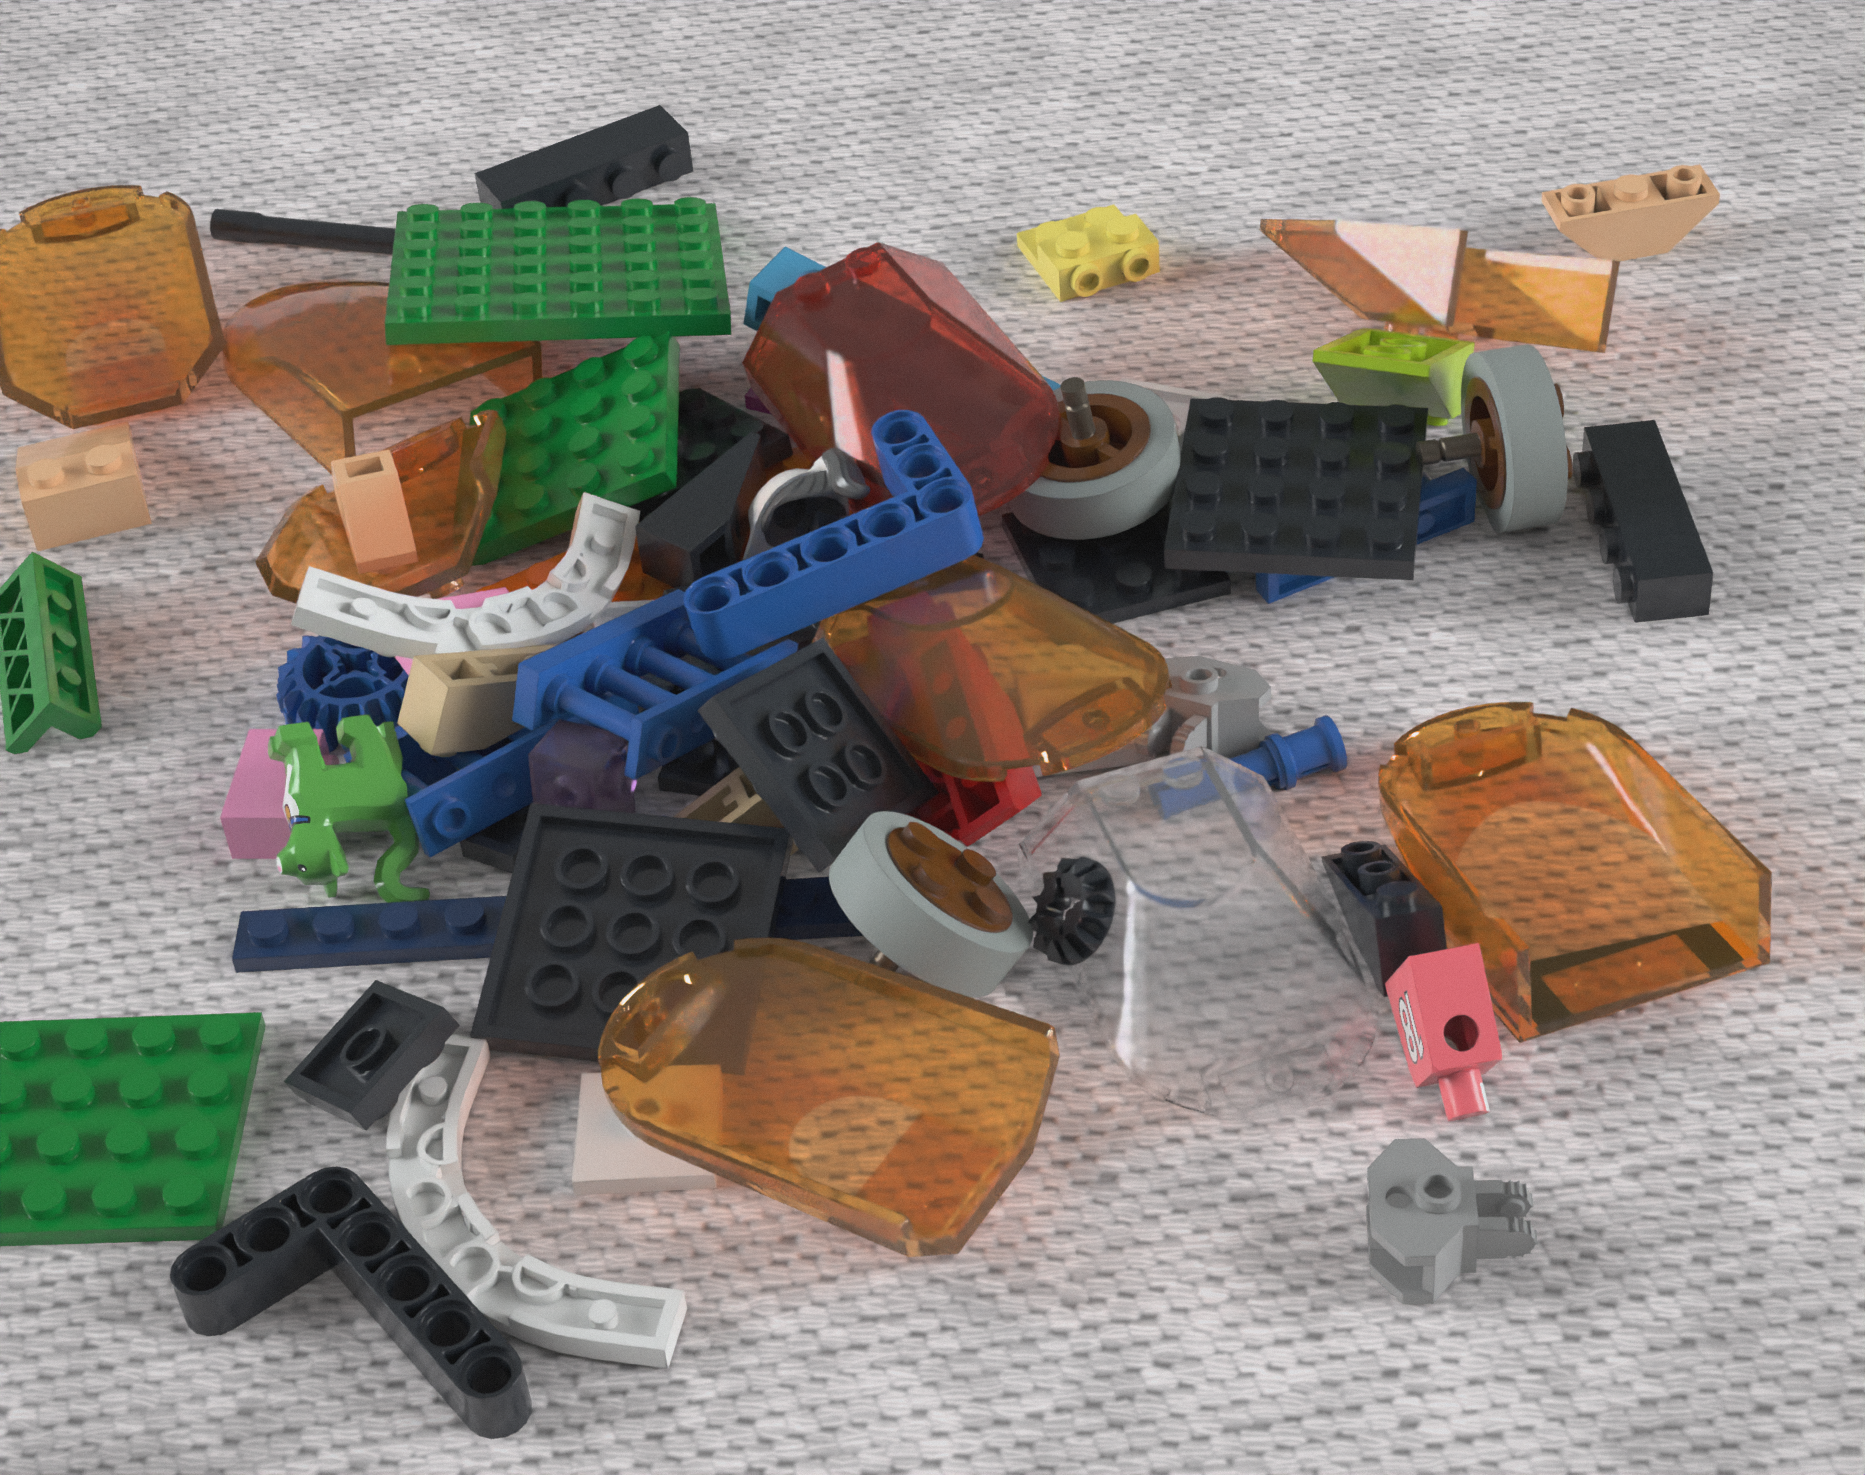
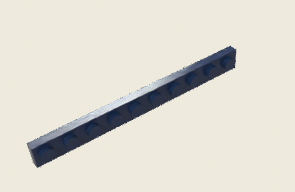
M829 876L785 880L773 941L864 936L849 920L838 904L830 886ZM506 896L241 911L232 962L236 973L490 958Z

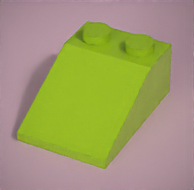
M1363 327L1314 349L1312 362L1339 402L1348 405L1389 406L1398 404L1407 407L1428 408V425L1444 426L1448 424V419H1453L1461 414L1462 375L1468 356L1474 353L1475 342Z

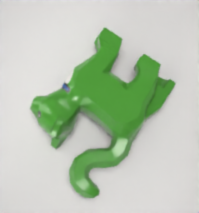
M369 714L342 718L336 727L337 737L340 744L349 748L352 759L351 763L325 765L317 736L309 722L278 726L275 736L269 737L267 747L269 758L283 762L285 766L286 782L282 808L291 832L287 845L276 857V867L281 875L297 877L304 885H323L328 898L336 897L338 877L345 876L348 873L349 866L346 855L335 833L389 831L394 838V843L377 860L373 880L379 896L387 903L429 900L430 891L428 888L408 887L400 881L401 872L410 865L419 853V837L405 802L407 798V784L401 777L403 756L393 721L383 722L377 727Z

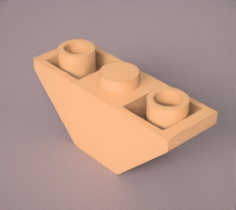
M1700 164L1693 166L1679 165L1670 170L1642 175H1623L1614 180L1591 184H1571L1562 189L1542 192V203L1558 230L1603 264L1668 253L1719 204L1720 193Z
M390 450L331 461L336 502L358 573L388 574L398 571L405 564L418 562L401 484Z

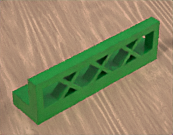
M34 552L28 555L0 587V695L6 751L14 755L28 752L51 726L80 740L93 737L102 728L82 577Z

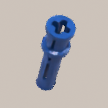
M1324 715L1316 718L1314 726L1284 737H1281L1278 733L1265 736V739L1260 741V748L1203 767L1174 779L1149 785L1148 795L1151 805L1155 811L1160 809L1161 813L1157 815L1162 824L1165 825L1170 823L1171 820L1275 785L1276 789L1284 788V790L1296 787L1297 779L1328 768L1333 772L1345 770L1347 767V754L1336 724L1332 718Z

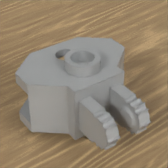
M1202 656L1158 659L1146 669V709L1148 714L1146 718H1143L1142 722H1139V726L1136 728L1134 741L1137 749L1136 753L1153 757L1157 752L1166 751L1171 753L1173 763L1188 767L1192 763L1207 762L1212 764L1217 758L1237 757L1260 748V741H1263L1265 736L1271 734L1259 720V709L1271 699V686L1254 669Z
M1425 1138L1394 1139L1367 1168L1369 1204L1366 1206L1370 1274L1402 1304H1433L1460 1273H1476L1477 1259L1506 1258L1507 1256H1512L1513 1258L1516 1256L1523 1257L1525 1254H1531L1530 1251L1538 1244L1537 1232L1533 1229L1531 1220L1526 1221L1523 1218L1526 1217L1530 1208L1533 1207L1532 1193H1529L1526 1183L1521 1184L1520 1181L1513 1182L1511 1180L1508 1182H1503L1502 1180H1474L1473 1166H1456Z

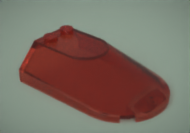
M880 242L856 249L849 253L846 258L818 272L803 275L794 284L776 292L742 361L752 390L812 465L826 450L831 448L842 449L853 457L863 474L865 484L870 487V494L864 499L854 500L848 498L849 510L854 513L893 498L885 485L871 434L873 424L889 412L911 410L918 412L924 417L970 484L978 516L1006 504L1035 483L1041 476L1040 474L1049 465L1047 455L1053 447L1055 440H1060L1062 417L1052 388L945 264Z

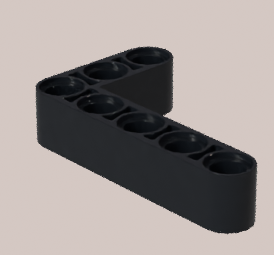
M338 1166L326 1167L311 1173L186 1249L176 1258L171 1266L170 1280L184 1319L191 1330L205 1336L222 1335L234 1330L331 1269L475 1434L489 1439L505 1438L518 1432L527 1423L532 1413L530 1392L522 1361L516 1350L363 1180L348 1168Z

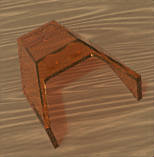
M1261 219L1259 230L1361 319L1385 323L1384 330L1418 335L1419 329L1425 330V336L1458 340L1459 335L1605 353L1620 261L1467 248L1468 231L1459 229L1342 220Z

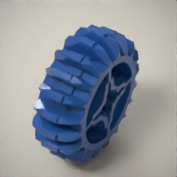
M320 635L317 637L302 636V648H293L287 651V663L278 667L279 678L278 684H276L278 689L276 694L280 712L284 715L286 725L309 722L312 729H323L329 753L334 751L340 744L336 727L342 718L369 714L377 727L383 722L392 721L394 728L399 726L397 722L409 676L395 657L382 656L373 650ZM341 744L342 749L346 753L350 751L349 748Z

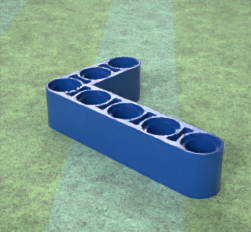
M897 410L885 414L873 424L871 434L883 479L893 498L702 577L687 588L683 597L684 605L699 650L705 657L714 660L736 657L963 561L977 553L982 547L984 537L971 486L923 416L911 410Z

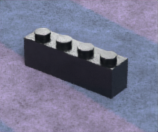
M661 105L474 174L480 203L490 204L493 209L514 208L517 203L526 201L542 202L546 204V208L568 207L570 202L577 200H592L603 206L619 199L630 198L640 191L664 182L675 181L681 176L694 171L688 132Z
M1648 420L1584 427L1582 452H1575L1573 455V474L1578 488H1588L1586 492V511L1590 525H1601L1599 547L1602 561L1604 564L1614 563L1615 565L1613 570V589L1617 603H1628L1635 623L1709 615L1714 572L1656 421Z

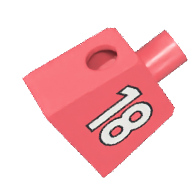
M1479 943L1409 956L1389 978L1385 986L1408 1068L1416 1088L1439 1084L1448 1121L1489 1113L1490 1109L1481 1075L1486 1074L1502 1060V1050ZM1445 1038H1448L1455 1044L1457 1051L1446 1043Z

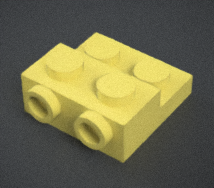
M1114 204L1107 207H1095L1086 213L1063 220L1044 222L1035 228L1017 233L1018 248L1060 302L1079 296L1088 297L1099 290L1129 281L1138 282L1149 275L1160 272L1159 241L1137 214L1124 216Z

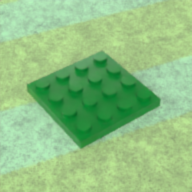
M670 331L658 337H638L626 347L602 357H590L573 369L551 378L537 379L525 389L501 399H489L478 406L477 409L471 411L457 544V556L465 566L487 564L572 530L576 510L584 492L629 507L676 488L680 344L675 337H672Z
M262 1012L0 1022V1247L203 1240L223 1228L266 1027Z

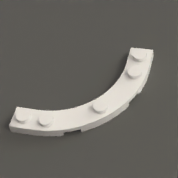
M584 492L576 510L568 551L557 566L549 572L547 580L533 590L526 586L507 594L485 598L482 607L456 609L451 600L419 598L398 594L309 566L300 590L291 625L314 632L320 636L330 637L351 645L373 650L382 656H399L410 659L417 655L561 644L582 632L598 619L612 602L630 563L636 538L635 526L638 524L640 511Z
M452 1034L445 1042L441 1055L432 1064L422 1068L401 1091L396 1105L390 1111L386 1151L389 1159L390 1190L400 1223L496 1329L524 1342L559 1353L597 1360L669 1368L687 1311L684 1290L585 1277L556 1268L529 1254L522 1258L500 1241L498 1231L480 1212L469 1192H467L462 1174L461 1156L464 1128L491 1054L486 1039H474L471 1036Z

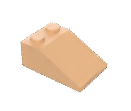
M128 421L18 447L15 470L20 498L37 551L152 524Z

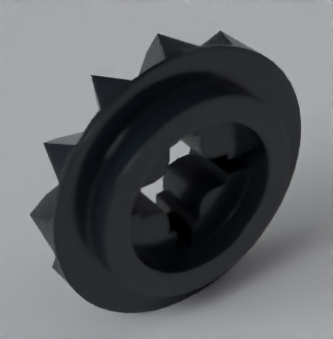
M1081 856L1079 859L1062 857L1056 871L1043 873L1044 888L1040 895L1032 896V899L1037 903L1036 913L1028 922L1032 925L1033 930L1036 931L1033 948L1046 954L1048 961L1062 965H1075L1093 955L1106 938L1114 917L1116 895L1112 877L1100 862ZM1071 898L1080 900L1079 902L1074 903V906L1070 908L1072 902ZM1070 908L1066 911L1065 920H1063L1064 911Z

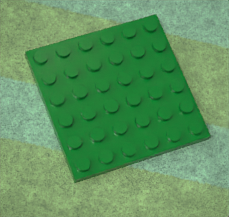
M685 197L675 200L674 204L653 205V202L650 200L636 198L621 202V206H600L596 201L577 200L570 202L568 207L546 208V204L542 202L526 201L517 203L514 208L493 209L492 205L487 203H468L461 206L460 210H439V207L436 205L417 204L408 207L407 211H397L384 323L386 345L638 338L641 336L658 337L667 331H670L672 337L731 335V310L716 203H706L704 199L697 197Z

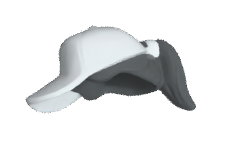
M831 448L826 450L810 469H791L771 478L757 493L748 510L751 532L743 560L805 535L816 511L839 517L849 516L848 498L854 500L864 499L870 494V487L865 484L863 474L853 457L842 449Z

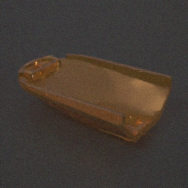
M142 186L92 187L58 195L34 204L19 212L20 223L8 231L0 229V387L4 396L71 429L102 425L112 420L147 412H158L165 408L184 404L226 345L194 214L187 202L179 196L168 191L160 194L159 197L144 195Z
M496 410L482 411L473 416L477 424L466 427L462 417H459L383 449L390 450L398 472L418 562L405 564L388 574H375L372 572L359 574L336 502L335 492L332 490L327 493L322 484L312 488L289 506L255 561L271 595L297 604L309 566L372 587L414 597L428 593L431 599H438L461 588L465 584L462 577L469 573L497 495L506 438V428Z
M975 555L823 619L812 642L814 643L824 638L913 758L950 776L973 781L999 782L1003 781L1008 775L1007 769L1040 765L1042 775L1046 776L1073 769L1102 758L1130 743L1150 728L1167 708L1164 695L1167 689L1172 688V681L1165 658L1153 645L1014 572Z
M782 938L734 940L733 951L712 955L697 960L692 951L663 965L638 983L615 1008L603 1031L598 1051L602 1085L607 1101L621 1123L636 1137L662 1152L907 1257L959 1254L1033 1154L1060 1058L1055 1028L1048 1023L816 945Z

